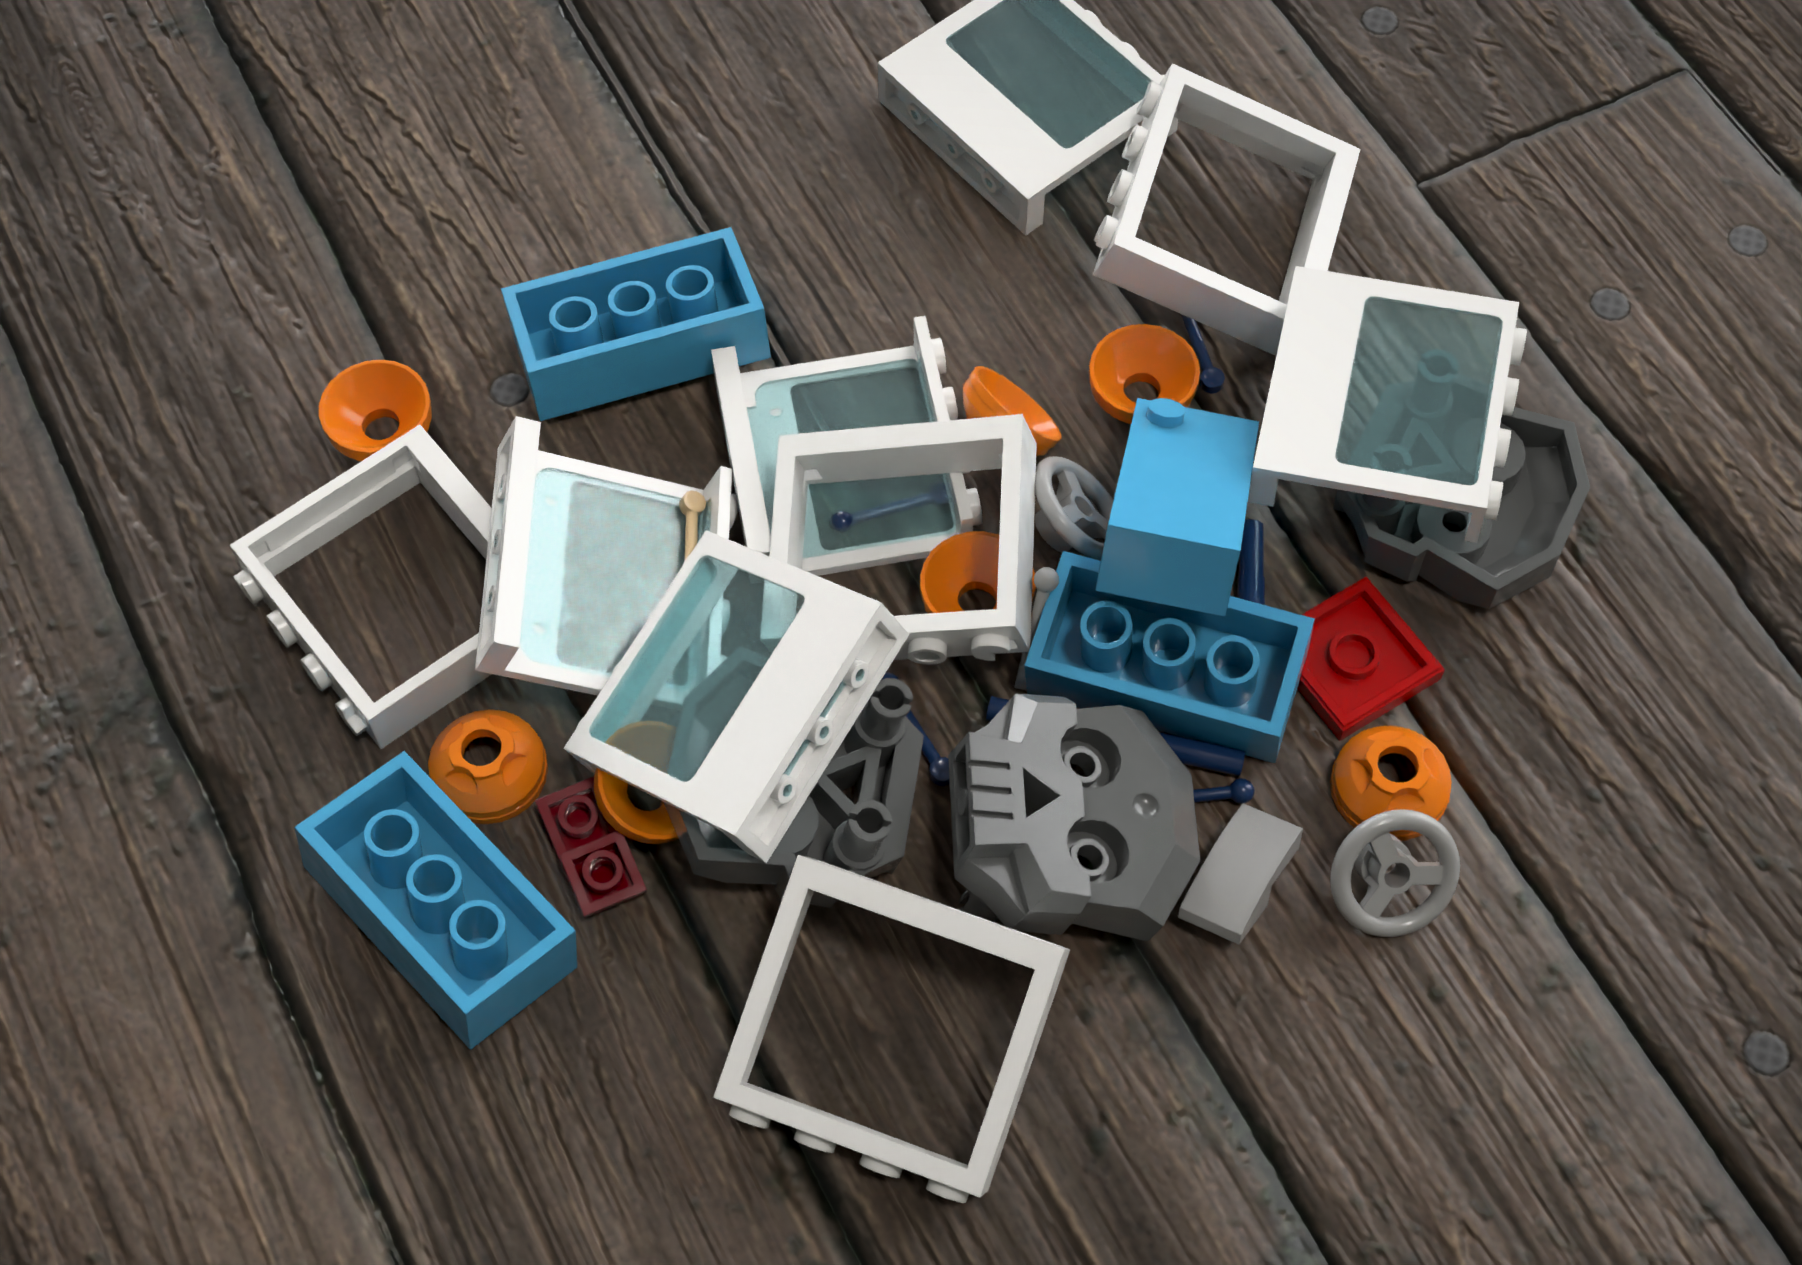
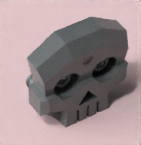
M1438 352L1429 353L1420 359L1419 363L1421 365L1418 364L1414 384L1386 388L1348 465L1471 486L1474 483L1489 388L1457 376V364L1448 355ZM1514 407L1512 416L1502 415L1500 428L1511 430L1510 444L1504 468L1494 466L1492 481L1503 482L1501 502L1496 520L1484 518L1477 543L1464 541L1469 512L1338 489L1333 509L1345 512L1354 524L1365 556L1364 562L1407 582L1416 581L1418 576H1421L1459 602L1491 609L1551 577L1590 489L1575 423ZM1453 524L1460 528L1461 532H1451L1443 525Z
M742 649L687 700L670 771L671 777L682 782H687L694 777L765 666L768 658ZM885 678L880 681L767 863L747 854L722 831L664 802L693 874L725 883L775 885L774 890L781 899H783L798 855L811 857L868 878L884 872L893 874L905 853L924 735L906 717L912 706L909 703L913 700L910 688L903 681L895 678ZM854 786L851 801L842 790ZM814 891L810 904L831 908L839 899Z
M1015 693L986 726L975 733L968 732L948 755L954 879L967 888L959 899V904L965 905L959 910L992 922H996L999 918L1006 927L1020 932L1062 935L1071 924H1076L1149 941L1165 924L1200 862L1192 775L1143 711L1122 705L1076 709V703L1065 697ZM1070 764L1081 767L1086 777L1077 775L1072 770ZM1080 855L1089 859L1093 870L1084 868L1079 863L1077 856Z

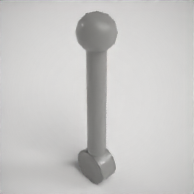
M1043 567L1034 575L1037 593L1031 614L1030 647L1050 592L1056 589L1059 584L1057 572L1050 567ZM1022 652L1014 686L1016 689L1027 691L1024 665L1029 652Z

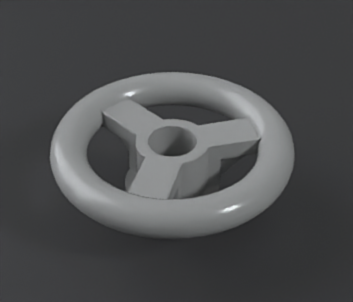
M1058 456L1047 457L1041 460L1036 466L1035 495L1041 508L1034 517L1038 532L1052 548L1059 552H1068L1071 548H1074L1088 558L1101 561L1104 543H1100L1092 538L1105 539L1113 505L1112 497L1091 473L1077 463ZM1053 475H1057L1059 479L1056 495L1052 486Z
M1404 809L1376 814L1355 827L1337 850L1330 875L1331 892L1336 907L1345 920L1367 934L1379 937H1398L1413 933L1436 919L1452 899L1460 875L1458 849L1448 830L1439 821L1427 814ZM1410 830L1422 834L1434 845L1439 862H1418L1411 856L1409 849L1389 832ZM1396 863L1395 867L1385 874L1388 867ZM1353 866H1355L1359 876L1368 884L1367 893L1360 904L1356 901L1351 888ZM1412 885H1435L1428 898L1414 910L1394 917L1380 916L1395 894L1407 891Z

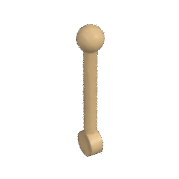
M693 490L687 491L679 501V509L686 516L684 561L697 545L698 516L706 507L704 496Z

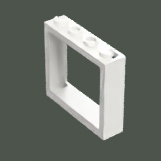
M1172 64L1160 84L1150 81L1145 96L1137 108L1136 113L1143 116L1144 120L1142 126L1136 125L1133 128L1122 153V158L1130 162L1127 171L1121 169L1107 199L1108 203L1115 205L1112 217L1109 215L1104 217L1094 238L1096 246L1100 247L1101 251L1093 275L1276 356L1295 266L1328 270L1360 149ZM1173 117L1313 180L1279 301L1135 237Z
M1023 414L779 435L769 556L802 570L808 484L1002 469L997 609L894 616L909 633L908 638L894 660L909 659L915 663L931 665L942 663L947 657L973 655L978 659L995 661V654L1029 652L1031 643L1037 443ZM767 582L763 643L773 653L799 612L800 595Z
M421 425L416 426L230 545L242 570L233 577L243 593L253 605L262 599L272 610L266 616V619L282 643L288 648L297 642L306 654L305 657L300 659V662L314 684L321 691L331 686L342 699L335 704V707L351 731L358 736L366 730L380 749L492 675L475 671L479 633L374 703L274 576L419 483L427 489L481 555L487 559L492 508ZM562 590L558 629L570 622Z
M798 855L713 1098L732 1104L729 1115L744 1123L768 1128L772 1119L796 1128L794 1140L808 1147L834 1153L836 1144L860 1152L862 1157L859 1164L877 1173L900 1178L902 1169L929 1178L926 1189L946 1199L966 1203L969 1194L981 1197L989 1190L1070 949L823 861ZM814 891L1035 969L968 1165L747 1083Z

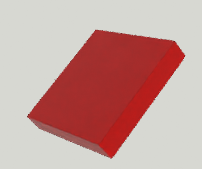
M1367 577L1362 578L1301 614L1315 620L1309 650L1297 689L1339 741L1442 679L1445 671L1444 667Z

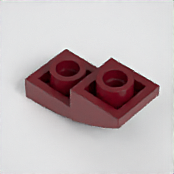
M594 776L535 800L539 814L584 918L647 892L624 835L616 831L608 823L597 805L594 794Z

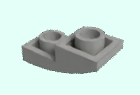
M1243 803L1229 821L1201 866L1180 906L1178 918L1240 944L1268 906L1273 883L1299 849L1303 828Z

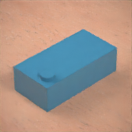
M731 227L501 288L513 338L540 421L713 374L712 349L735 346L739 366L771 358L764 306Z
M1137 398L1108 522L1095 591L1223 617L1226 616L1241 550L1259 421L1187 408L1177 401L1166 398L1153 400Z
M1066 551L1062 552L1056 570L1059 576V584L1056 589L1050 592L1049 598L1045 603L1024 665L1027 694L1065 697L1076 703V707L1080 709L1122 705L1143 711L1158 731L1246 751L1245 755L1271 763L1276 762L1309 650L1314 618L1233 596L1229 598L1226 616L1223 617L1095 591L1101 561Z
M405 751L294 827L304 868L470 1050L577 968L576 930Z

